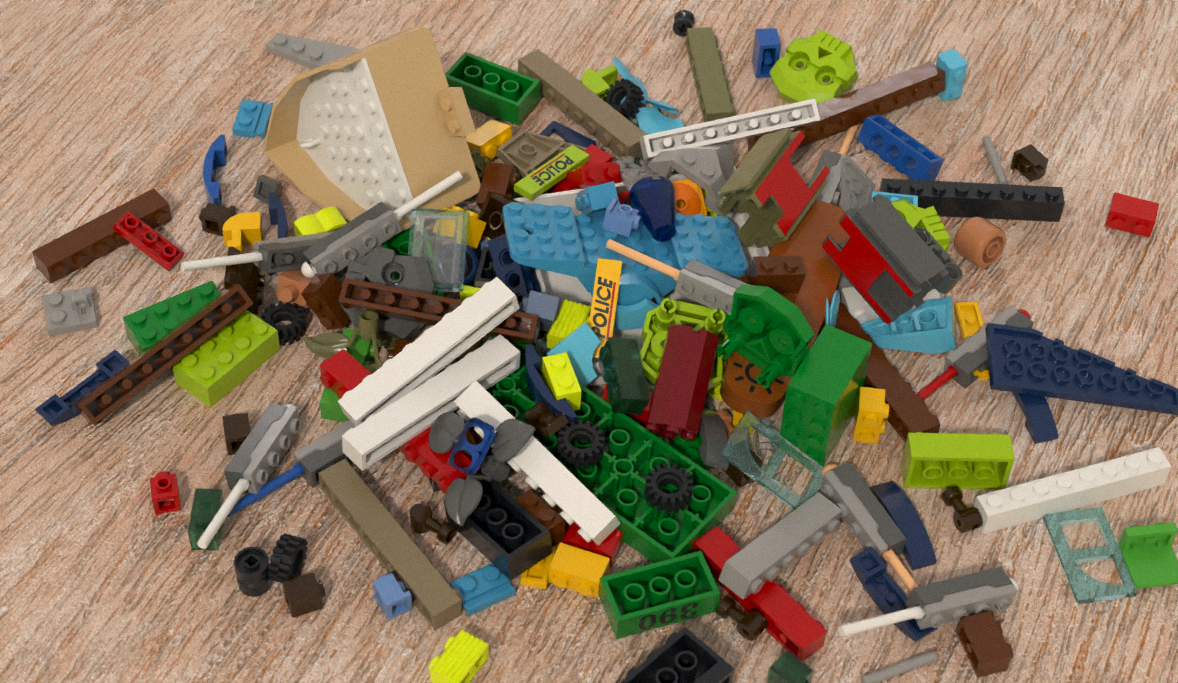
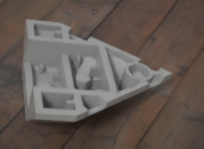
M733 142L662 151L648 163L647 166L665 179L676 170L706 190L705 206L718 215H722L715 204L720 199L718 192L734 173Z

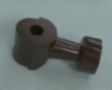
M952 486L942 493L941 499L945 505L952 506L955 511L953 521L957 530L965 533L982 527L983 520L979 510L976 507L967 508L962 502L963 493L959 487Z
M415 504L410 509V524L416 533L423 534L432 531L437 534V539L445 545L452 541L457 527L449 522L441 524L434 519L429 505Z
M725 596L717 606L716 614L724 619L730 617L737 622V630L744 639L755 641L768 627L767 619L759 611L755 610L747 614L736 608V601L729 596Z

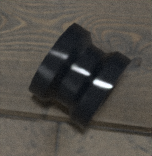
M688 10L676 12L673 23V31L676 35L685 37L687 28H693L695 17L692 12Z

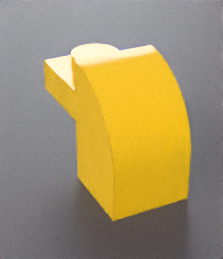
M246 212L230 217L224 223L222 229L225 246L227 248L234 247L243 253L244 245H255V241H262L261 213Z

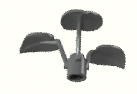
M451 412L438 416L435 423L432 424L429 433L430 448L438 454L449 452L454 443L457 442L465 426L463 419ZM507 419L500 423L497 427L498 429L495 430L497 433L492 441L495 446L492 449L493 455L485 456L480 465L481 472L484 475H468L466 480L457 478L449 485L445 494V507L449 516L458 525L463 526L467 517L475 510L481 500L483 489L477 480H486L488 482L491 479L497 482L504 481L510 472V467L505 462L514 458L526 445L536 430L533 426L516 419Z

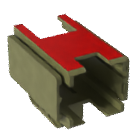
M786 128L760 137L718 192L720 199L716 202L715 206L724 218L732 207L737 213L747 212L750 217L737 233L746 247L751 246L756 239L755 245L758 248L786 241L828 183L825 178L830 173V170L826 165L822 167L813 181L806 185L789 161L791 155L805 138L801 130L792 133L790 128Z

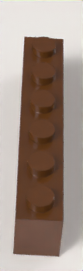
M153 188L32 251L36 268L50 283H53L129 243V241L113 230L114 224L127 211H130L152 229H155L172 220L169 203Z

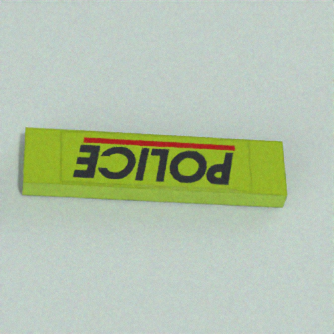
M571 145L515 183L514 191L532 201L567 177L569 171L587 163L590 155Z

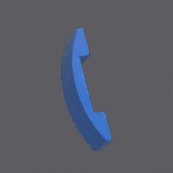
M220 135L212 143L203 164V178L207 200L215 205H222L220 182H215L217 166H226L227 145L225 135Z

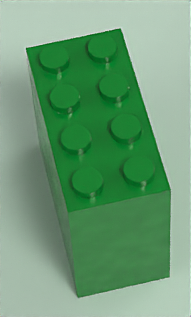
M825 325L787 386L777 449L823 469L854 417L860 387L864 386L873 343L830 325Z

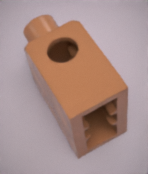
M301 269L283 271L279 276L276 296L283 302L291 301L300 306L308 307L301 293L313 278L305 277Z

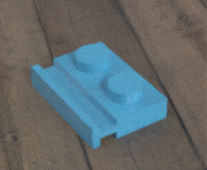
M242 100L232 128L233 136L252 138L261 136V138L265 139L273 103L270 102L268 105L262 101Z
M492 563L450 582V587L457 589L463 599L461 606L465 609L468 617L514 596L516 590L510 584V580Z

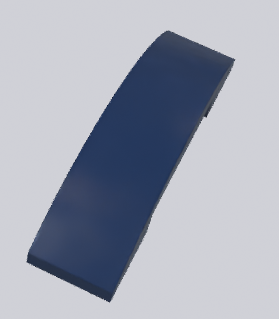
M269 192L271 225H278L277 239L289 237L285 209L276 194Z
M531 343L526 345L525 378L533 400L536 404L545 402L550 412L553 414H565L568 422L574 421L576 424L577 415L566 398L556 401L542 380V360Z
M117 350L112 351L96 363L98 369L96 372L61 398L54 394L35 409L36 412L51 426L66 422L80 415L81 413L74 406V403L129 363V361Z
M1012 392L1027 419L1025 427L1034 443L1038 444L1058 439L1057 427L1046 398Z
M893 481L869 487L906 537L903 555L912 571L936 564L935 553L925 527L914 506L901 488Z
M872 547L850 558V563L858 579L883 614L908 609L905 605L908 598L885 572L887 565ZM915 619L894 623L901 632L915 642L938 629L933 627L920 629Z

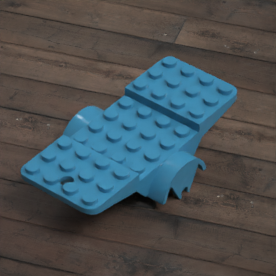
M511 202L503 206L502 217L511 258L518 264L577 277L585 289L591 292L593 298L598 258L622 261L617 305H634L646 298L649 300L655 298L658 306H660L662 302L661 296L664 297L676 287L677 281L668 275L606 248V243L609 239L680 271L691 259L733 278L742 277L748 269V263L734 224L726 216L724 218L722 215L716 217L704 216L702 214L663 213L662 221L655 219L641 220L638 230L634 229L630 237H626L602 229L606 209L588 215L576 216L573 215L572 207L564 205L545 206L542 204L530 205Z

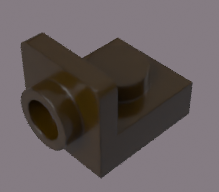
M545 402L537 403L523 414L527 424L536 429L533 433L534 436H551L569 423L565 414H553L550 412Z

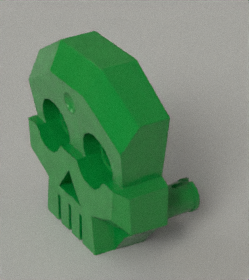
M742 284L734 292L732 310L726 314L723 329L727 334V339L717 346L716 353L720 357L726 352L722 359L727 360L734 352H737L762 370L757 375L756 381L761 385L766 380L762 388H769L778 377L794 376L808 354V344L815 334L800 309L770 287Z

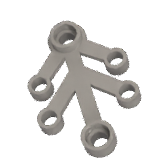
M622 156L621 160L613 161L619 164L620 173L622 174L621 178L624 179L623 183L625 185L639 186L645 178H664L647 166L648 163L641 167L635 164V157Z

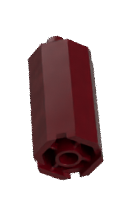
M670 325L668 327L645 425L646 430L656 433L661 432L660 436L668 439H675L677 435L681 439L695 441L719 336L700 329V332L694 331L693 327L687 325Z

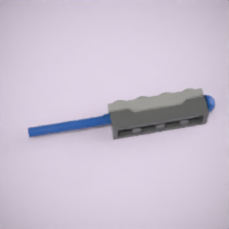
M350 420L345 421L336 429L321 435L307 446L299 448L298 451L293 453L295 465L292 469L264 484L258 494L249 493L240 498L227 517L234 515L300 475L314 488L320 484L319 472L343 459H346L350 465L354 464L343 453L342 435L350 428H355L356 426Z

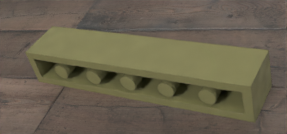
M712 27L687 28L686 48L703 121L709 122L736 116L735 106H731L732 93L731 91L728 92V78L724 77L725 66L724 63H721V50L717 49V35L713 34Z

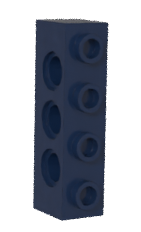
M506 233L489 240L488 245L496 275L516 295L518 304L522 301L523 296H528L531 290L540 292V286L536 281L533 271L534 268L518 264L511 258Z

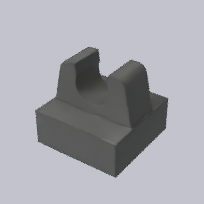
M260 175L257 178L253 197L269 204V192H274L277 197L281 196L283 191L282 183L265 175Z

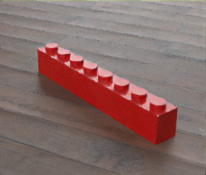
M344 349L320 364V380L322 384L328 389L331 388L339 399L347 391L358 386L366 376L372 374ZM430 426L398 447V449L409 462H414L427 478L431 477L438 484L441 491L446 494L449 485L455 479L461 478L466 480L468 475L446 464L454 445L445 454H438L430 448L429 433L432 427ZM460 450L454 455V463L457 467L467 468L471 465L472 461ZM479 469L473 475H479Z

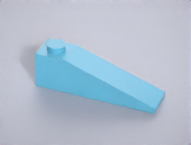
M952 297L926 300L920 307L907 311L890 324L884 323L880 318L860 324L863 331L871 336L877 348L931 354L957 349V331Z

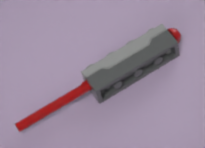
M1011 306L1006 311H1000L990 323L1032 329L1034 322L1031 320L1029 312L1023 309L1017 310ZM987 323L982 325L974 336L967 337L960 347L956 350L952 349L945 356L944 373L916 394L918 398L924 401L951 379L966 389L979 378V375L974 376V371L982 372L989 370L985 331Z

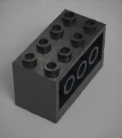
M684 627L680 632L672 633L660 649L652 650L640 666L635 665L632 667L626 677L619 683H732L734 668L688 628Z

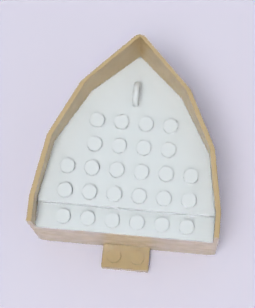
M408 28L298 75L291 80L273 104L263 146L265 155L306 198L322 208L336 207L347 223L380 202L393 212L456 171H459L463 179L404 215L398 221L402 231L440 213L442 206L450 208L452 205H456L476 195L481 186L465 136L476 132L463 89L462 87H449L432 33L428 28Z

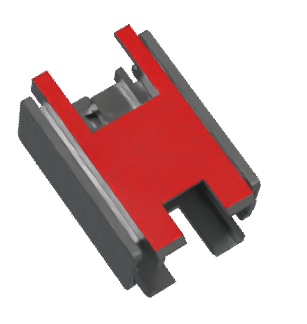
M878 194L872 198L873 201L858 209L857 212L851 208L840 218L839 224L850 236L847 240L837 245L828 234L822 242V248L825 250L828 258L884 323L890 324L900 315L909 311L913 305L917 308L924 304L923 298L930 291L936 289L943 294L949 293L960 281L963 273L960 267L926 229L922 227L913 229L888 199Z

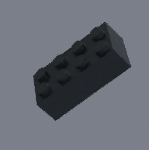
M492 479L490 482L477 480L483 489L478 506L467 517L463 526L458 525L449 516L445 507L447 521L456 526L457 531L512 581L553 553L550 532Z

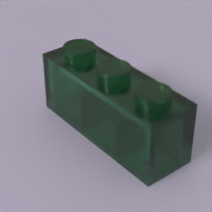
M609 337L605 345L600 348L599 359L603 364V379L607 383V398L611 403L612 412L641 415L650 398L637 340Z

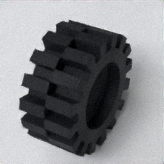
M628 79L616 80L615 85L611 84L609 86L611 88L610 91L606 90L607 96H603V100L629 120V117H635V112L639 113L638 107L643 105L640 101L644 100V96H642L644 93L640 87Z
M278 301L277 306L272 303L270 304L271 309L268 307L264 309L265 313L262 312L261 320L278 330L281 346H285V342L292 345L293 340L298 342L300 341V336L303 337L305 335V314L301 307L298 308V304L294 303L291 306V301L286 302V304ZM280 321L292 322L286 326L275 325Z
M578 420V424L571 421L569 422V427L565 425L563 430H560L557 453L558 456H561L560 460L563 463L567 460L566 466L571 467L572 464H575V469H579V466L583 465L584 469H588L589 464L594 467L596 461H601L604 453L605 436L603 437L602 430L598 431V425L595 424L591 427V421H587L586 424H582L583 420ZM583 440L590 443L591 446L586 449H578L573 447L571 443Z
M668 463L664 464L663 469H661L660 465L656 466L655 471L652 469L646 478L644 494L646 495V502L650 501L649 506L652 509L657 506L656 511L659 513L662 509L665 510V514H670V510H673L674 514L679 512V508L683 511L686 509V505L690 504L692 497L693 479H690V473L687 472L685 474L683 467L677 470L676 464H673L672 468H668ZM671 484L676 486L679 491L668 494L661 491L659 486Z
M286 533L280 536V540H277L276 547L272 550L273 555L270 556L271 563L268 565V569H270L268 571L269 579L282 583L283 581L296 578L298 575L300 576L301 568L305 564L304 559L307 557V554H305L308 550L306 539Z

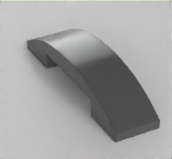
M703 407L699 424V432L703 442L698 448L702 460L706 465L727 470L729 467V446L726 430L719 416L714 411Z

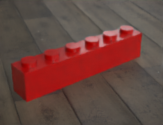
M716 526L694 541L692 553L702 552L713 578L748 613L755 610L759 611L768 621V627L765 630L799 663L824 646L827 631L823 624L812 618L806 612L805 607L801 603L796 602L788 594L787 590L774 580L772 582L768 580L758 593H751L744 600L719 581L725 562L742 550L728 533H724Z

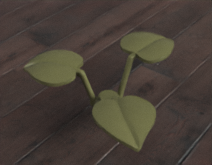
M367 310L359 314V325L354 326V332L349 341L345 335L332 332L313 337H304V342L312 353L328 359L342 349L347 352V348L353 345L359 333L363 340H372L376 364L368 365L366 369L373 374L386 362L380 361L378 347L384 346L388 350L394 349L395 341L399 339L379 332L378 313Z

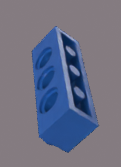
M880 114L866 117L857 138L859 142L864 144L866 149L878 154L881 160L889 162L896 167L898 172L906 174L912 180L935 181L944 162L943 158Z

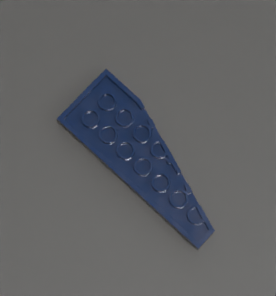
M988 323L985 328L990 389L1178 415V388L1153 378L1147 380L1136 375L1137 371L1129 368L1123 370L1116 367L1115 362L1081 348L1079 350L1064 345V341L1057 338L1053 341L1044 337L1042 332L1035 329Z

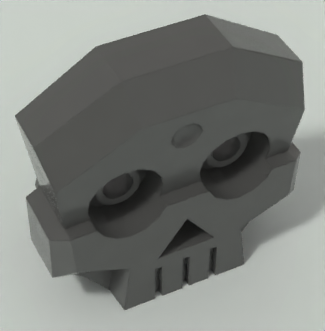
M377 246L366 256L354 261L350 260L345 278L431 295L436 293L435 283L426 258L396 255L394 250ZM400 274L398 280H392V276ZM341 305L353 326H358L361 311L346 309ZM379 315L378 331L399 340H409L425 324Z

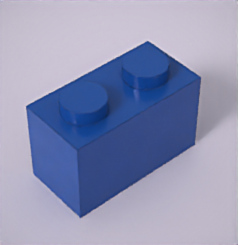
M777 28L755 30L752 65L756 78H769V72L779 60L781 42Z

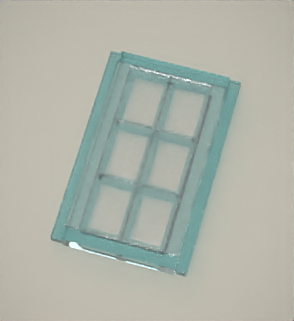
M412 209L408 256L426 258L436 291H463L469 212H464L463 210Z

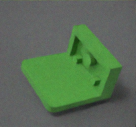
M1159 522L1146 526L1133 525L1124 529L1118 549L1135 588L1142 589L1178 584V559L1172 548L1178 533L1175 522Z

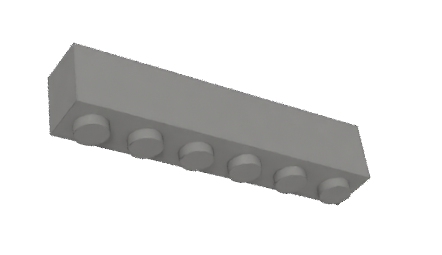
M818 492L728 559L724 564L719 581L743 600L751 593H758L765 582L768 580L772 582L783 568L786 570L790 568L797 557H804L814 544L818 546L828 533L833 534L841 524L839 518L843 510Z

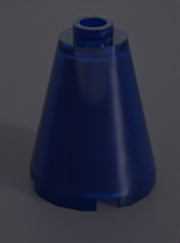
M652 176L646 177L631 187L629 202L632 208L639 210L638 216L642 217L641 221L656 241L666 242L673 238L676 233L675 188L671 180L664 176H659L660 179H652Z

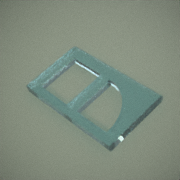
M748 410L741 417L720 453L723 458L793 510L813 497L822 483V470L824 467ZM750 426L777 445L764 470L757 465L750 453L748 445ZM786 453L813 472L800 498L773 478Z
M1102 507L1052 513L1042 517L1077 604L1137 596V588L1133 583ZM1097 521L1107 546L1071 551L1061 525ZM1113 559L1123 585L1098 581L1084 573L1077 563Z

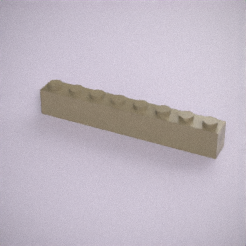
M539 49L518 59L517 72L539 80L540 94L558 107L561 112L573 119L576 124L583 127L590 135L598 139L604 146L613 151L617 157L633 156L636 160L643 156L639 139L647 134Z
M343 459L318 473L320 489L389 574L392 573L397 582L401 581L404 584L406 592L410 591L412 603L434 630L462 615L461 603L463 599L459 591L449 586L444 573L441 570L437 571L430 556L426 552H421L415 538L411 534L407 535L401 521L397 517L393 518L389 513L386 503L375 496L372 486L361 479V475L355 466L351 467L346 459Z

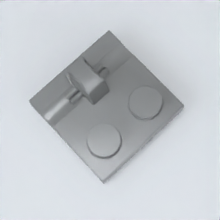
M91 287L42 295L49 337L98 327Z

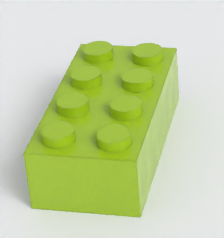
M248 310L243 311L172 365L175 383L209 407H212L280 350L278 330Z
M908 433L901 460L904 488L948 489L952 486H957L959 489H1005L1015 459L1011 436L1009 434Z

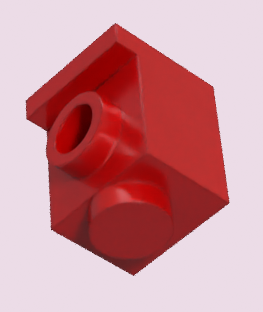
M163 471L157 473L155 477L149 478L155 515L181 511L176 473L170 474ZM174 499V500H171V501H166V502H160V503H159V501Z

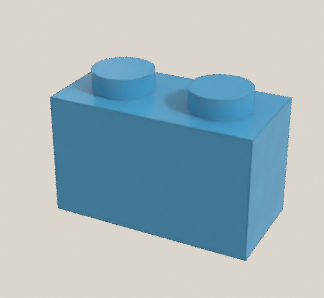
M614 181L588 187L578 192L575 204L577 210L581 211L582 215L607 209L613 198L618 199Z

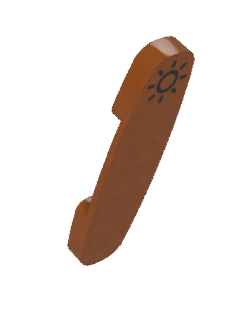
M820 200L814 201L786 241L775 243L768 256L801 257L805 277L799 293L780 295L800 309L815 335L808 344L809 350L813 346L825 319L826 299L828 298L830 306L841 275L839 269L826 255L825 250L822 248V242L828 234L837 245L850 237L839 224V220L845 211ZM734 352L727 359L724 368L720 395L725 404L736 412L754 418H768L776 413L785 400L787 386L792 377H778L769 388H762L766 380L761 385L756 381L757 375L762 370L737 352Z

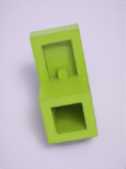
M614 65L598 72L589 68L582 76V84L603 100V96H607L606 90L610 91L611 88L609 86L611 84L615 85V81L618 80V69Z

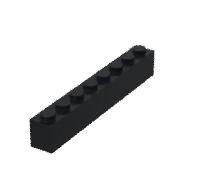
M882 178L879 192L918 196V207L926 209L934 206L937 216L972 218L977 216L984 219L1059 222L1065 205L1063 188L1050 186Z

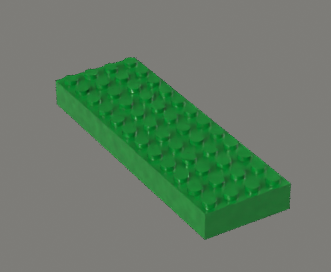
M509 341L520 351V368L486 391L516 420L527 424L523 414L535 406L536 403L529 392L525 378L526 346L519 342ZM579 383L582 392L580 410L574 411L577 415L576 424H578V420H583L582 424L591 421L592 427L595 414H598L603 418L596 424L599 426L598 431L602 430L604 434L606 431H612L613 425L619 428L610 433L609 454L604 452L601 461H596L594 467L589 464L588 469H584L583 465H580L579 469H575V464H572L571 467L566 466L567 460L563 463L560 460L561 456H558L557 453L558 437L560 430H563L562 428L551 436L534 437L617 517L621 523L617 529L623 532V542L652 563L692 553L694 541L718 526L734 510L737 491ZM459 408L453 411L452 413L457 414L456 412L459 410ZM583 440L571 443L573 447L578 449H586L591 446L590 443ZM668 463V468H672V465L676 464L677 470L683 467L685 474L687 472L690 473V479H693L692 497L690 504L686 505V509L683 511L679 508V512L674 514L673 510H670V514H665V510L662 509L659 513L656 511L657 506L652 509L649 506L650 501L646 502V495H644L647 475L649 476V472L652 469L655 471V467L658 465L663 469L664 464ZM671 484L659 486L661 491L668 494L679 491L676 486Z

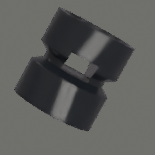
M247 547L239 551L233 562L239 590L247 596L256 597L263 595L272 585V580L268 576V571L270 570L268 569L270 564L268 554L259 547Z

